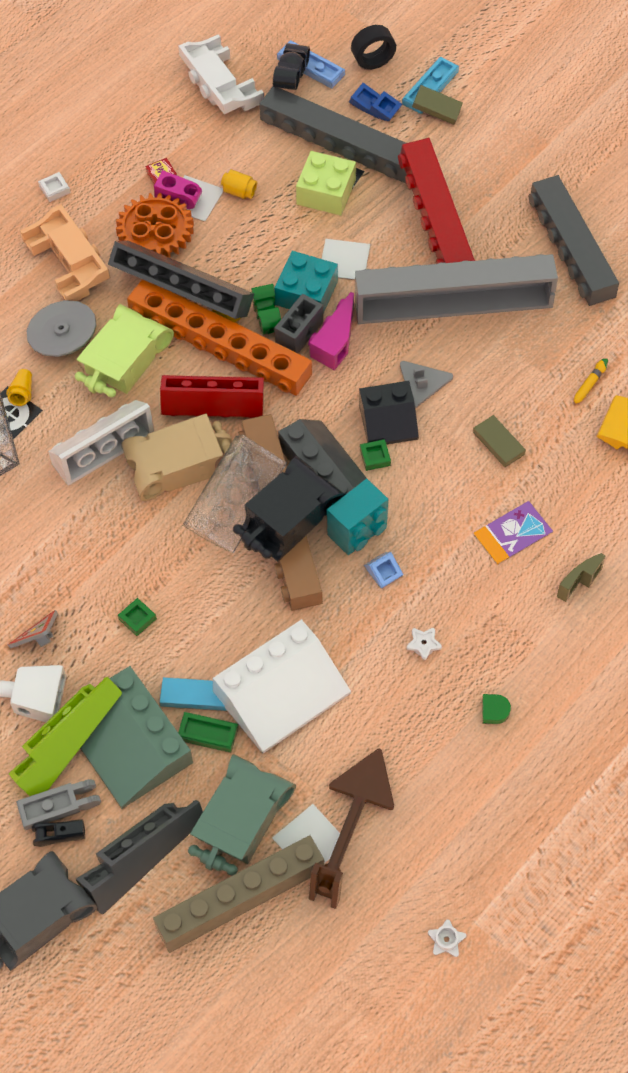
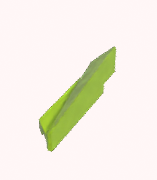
M105 677L96 687L91 684L82 687L22 746L29 756L9 773L15 783L29 796L48 791L122 695V691L108 677Z

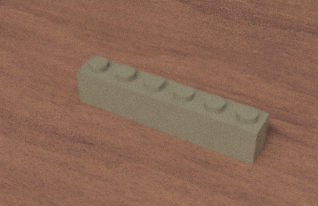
M311 835L153 917L156 929L168 952L171 953L310 879L314 864L324 865V858Z

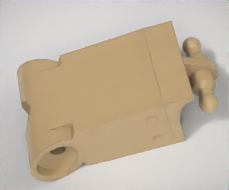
M203 414L149 433L146 437L134 436L125 439L121 443V447L127 463L135 471L134 483L142 501H150L161 495L164 490L169 492L216 477V461L223 454L224 459L228 462L234 459V455L230 450L232 447L231 436L225 430H222L220 421H214L211 426L208 415Z

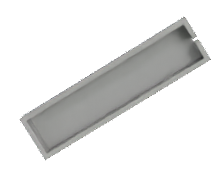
M539 254L526 257L514 256L502 259L490 258L478 261L355 271L358 324L553 308L558 281L553 254Z

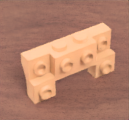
M62 204L52 208L38 222L20 230L22 240L33 256L51 248L67 270L68 274L55 280L56 288L64 300L79 301L90 295V288L110 278L109 270L101 260L97 247L94 243L90 244L88 242L84 229L77 227Z

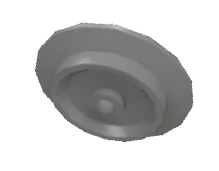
M64 300L52 303L39 310L30 320L26 331L27 341L34 351L44 356L60 357L72 354L84 347L93 337L97 326L95 314L89 306L79 301Z

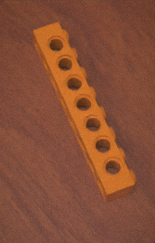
M142 279L127 298L128 308L140 313L143 317L152 319L172 329L175 338L185 340L193 344L195 348L205 350L213 354L217 359L235 365L241 371H247L256 377L264 378V382L277 386L285 393L297 396L312 376V360L160 286Z

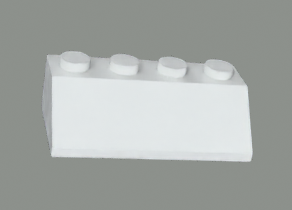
M134 400L129 404L121 406L111 415L100 418L94 425L78 431L70 439L56 444L49 450L51 463L65 483L69 486L123 454L121 443L125 439L134 436L146 437L149 433L154 432L150 406L147 403Z

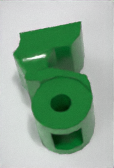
M268 284L251 288V292L255 293L252 303L256 312V318L259 319L262 335L274 333L275 326L281 320L279 307H275L274 285Z

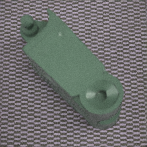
M233 754L228 765L226 777L223 778L190 835L213 846L212 851L208 849L202 850L197 845H191L188 853L191 856L198 857L200 862L206 865L205 868L210 871L213 869L217 871L223 870L231 876L235 875L238 872L237 866L227 863L226 859L221 856L223 852L249 864L272 823L276 812L291 798L296 789V784L276 774L262 772L253 763Z

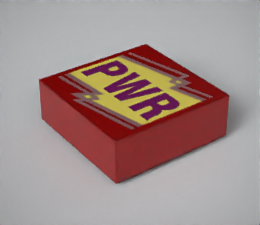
M167 157L145 166L146 172L154 185L162 170L177 175Z

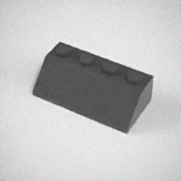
M299 419L278 431L282 452L290 462L295 456H298L310 465L318 476L331 482L343 493L347 494L366 479V476L322 421Z

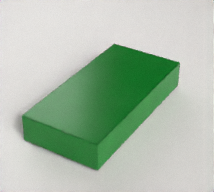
M184 712L178 733L186 743L231 753L239 727L237 723Z

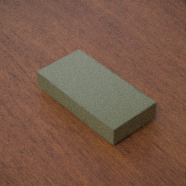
M420 85L412 107L454 125L463 102Z
M494 415L473 428V433L504 467L525 455L526 449Z

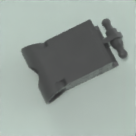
M54 851L47 853L33 871H29L0 892V969L3 967L4 962L10 971L69 927L70 923L88 917L97 909V905L86 891L68 879V869Z

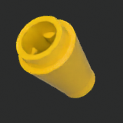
M20 369L6 391L8 401L15 406H24L31 400L32 373L27 369Z

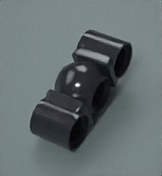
M286 44L278 66L274 70L273 87L297 90L305 67L308 66L310 57L309 46Z

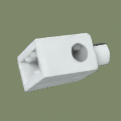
M62 665L20 667L17 669L15 682L0 680V697L11 698L10 704L14 713L47 722L60 710L66 682L64 667Z

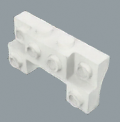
M219 34L204 41L186 42L178 46L179 56L190 69L188 72L190 80L193 84L199 86L202 96L205 99L208 98L213 106L217 105L223 114L239 107L245 112L258 106L263 100L264 92L255 89L253 78L236 85V78L223 63L230 59V49L228 46L223 48Z

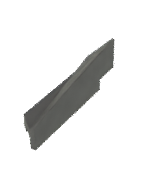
M194 800L187 807L177 808L174 803L162 805L96 853L101 864L76 878V881L97 905V911L100 914L107 912L192 832L203 813L199 801Z

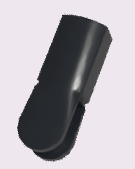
M83 819L57 823H39L32 826V831L35 832L33 845L36 847L86 839ZM54 831L55 836L47 837V832Z

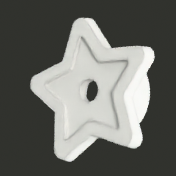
M416 628L412 629L413 640L407 645V650L415 651L423 660H426L433 651L442 649V645L435 640L434 628L425 632Z
M447 919L439 929L428 931V935L435 942L434 955L444 952L454 957L459 955L458 944L465 939L466 933L457 931L452 926L450 920ZM445 937L449 938L448 942L444 941Z

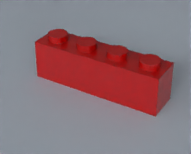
M162 375L160 386L161 415L197 417L207 414L208 416L224 418H255L263 416L264 378Z

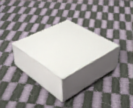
M60 172L38 181L40 189L49 202L71 193Z

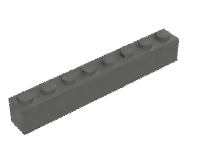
M272 87L259 103L260 120L265 123L274 125L287 133H292L308 142L324 147L328 151H333L349 160L356 161L369 169H374L406 184L405 176L407 174L404 168L401 169L398 161L402 144H405V142L278 87Z

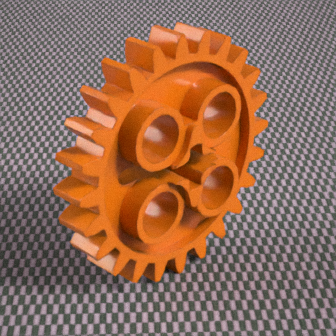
M149 193L148 199L140 195L139 202L132 199V206L124 205L125 212H119V219H116V233L119 241L133 242L171 258V252L179 254V247L186 249V242H191V235L194 234V221L191 216V210H187L185 203L180 205L179 198L171 201V195H168L165 199L162 198L161 193L158 194L157 198H153L152 193Z

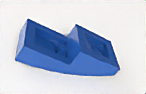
M365 83L359 86L349 100V103L363 112L385 121H390L402 106V103L385 91L380 95Z

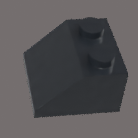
M409 381L359 388V409L367 443L385 439L387 445L419 439L415 402Z

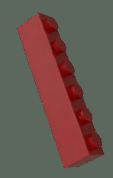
M430 137L402 144L401 153L398 155L399 165L401 169H405L407 174L405 176L408 189L413 191V203L415 209L420 210L422 216L421 225L423 230L428 232V244L431 252L436 254V264L475 261Z

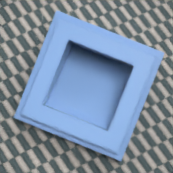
M385 552L364 565L380 588L385 587L404 575L391 552Z

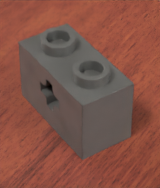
M302 294L275 326V342L299 353L313 333L323 323V304Z

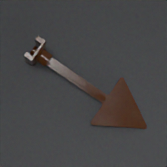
M380 748L329 784L330 790L353 797L354 800L328 864H314L310 879L309 900L314 901L316 895L319 894L331 899V908H337L343 879V872H341L340 866L365 803H371L388 810L394 809V801L384 757Z

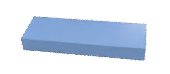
M291 40L288 42L290 44H297ZM285 46L277 53V60L279 61ZM310 51L308 66L305 67L303 74L332 89L345 76V69Z

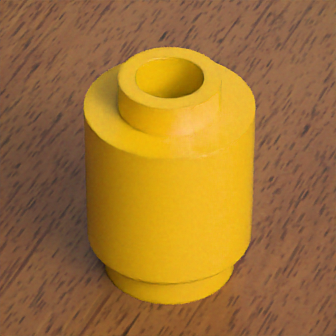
M232 169L228 173L225 172L221 180L224 192L242 199H252L258 184L256 180H253L252 176Z

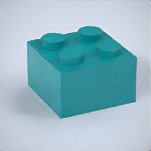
M292 250L274 287L275 305L290 309L298 298L304 294L323 304L324 314L338 283V264Z
M366 478L327 509V535L348 556L355 550L360 551L365 547L370 538L374 535H380L387 528L389 499Z

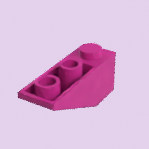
M350 292L345 299L339 301L336 311L332 316L326 317L322 328L318 333H313L308 342L310 357L334 371L349 352L354 311L353 292Z

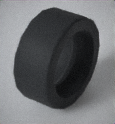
M375 24L367 26L354 36L351 42V51L360 67L372 70L387 64L393 58L397 45L388 28ZM384 41L377 50L367 54L364 53L369 45L374 42Z

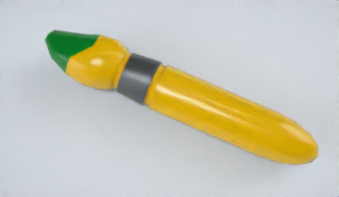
M603 358L596 363L594 370L576 392L574 403L583 401L601 374L605 372L609 361L607 358Z

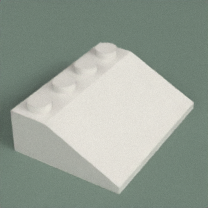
M302 619L213 677V693L223 703L226 710L262 754L351 694V690L323 645Z

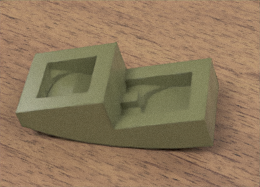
M600 553L574 568L560 583L557 597L566 602L579 583L589 588L602 570L606 556Z

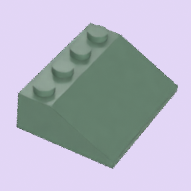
M131 666L109 678L122 691V695L80 748L121 809L193 764L191 750Z

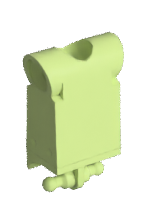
M119 304L113 319L108 321L76 359L84 364L85 372L89 376L79 371L75 374V379L83 382L88 387V390L94 394L105 393L108 397H114L116 395L114 388L128 394L155 359V355L169 346L174 337V331Z

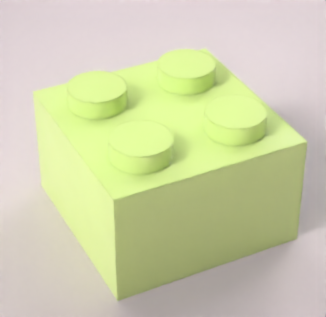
M310 151L296 185V204L342 216L356 181V162Z

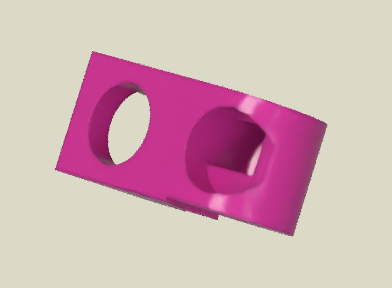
M162 170L154 185V196L157 198L158 194L161 193L162 198L165 199L168 195H171V201L179 198L180 205L185 203L187 209H193L202 194V189L193 181Z

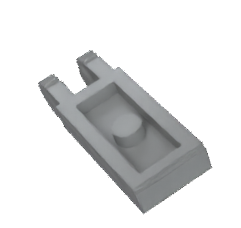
M88 779L75 784L68 783L16 801L25 831L32 829V826L35 824L49 823L79 813L80 810H88L100 805L99 795L76 800L75 794H84L96 788L95 781Z

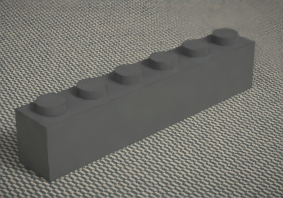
M559 175L533 182L531 193L528 196L530 205L536 208L540 223L545 225L550 241L555 243L558 248V255L561 261H565L570 278L572 280L575 279L580 296L586 299L589 306L616 298L619 281Z
M115 241L108 265L235 319L248 316L255 294L130 241Z

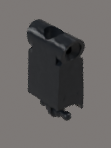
M295 456L287 466L285 473L279 474L245 504V522L243 526L236 524L233 527V532L241 537V541L247 550L259 552L265 559L272 557L278 562L322 521L323 517L327 515V509L346 494L328 480L318 476L310 465L298 456Z

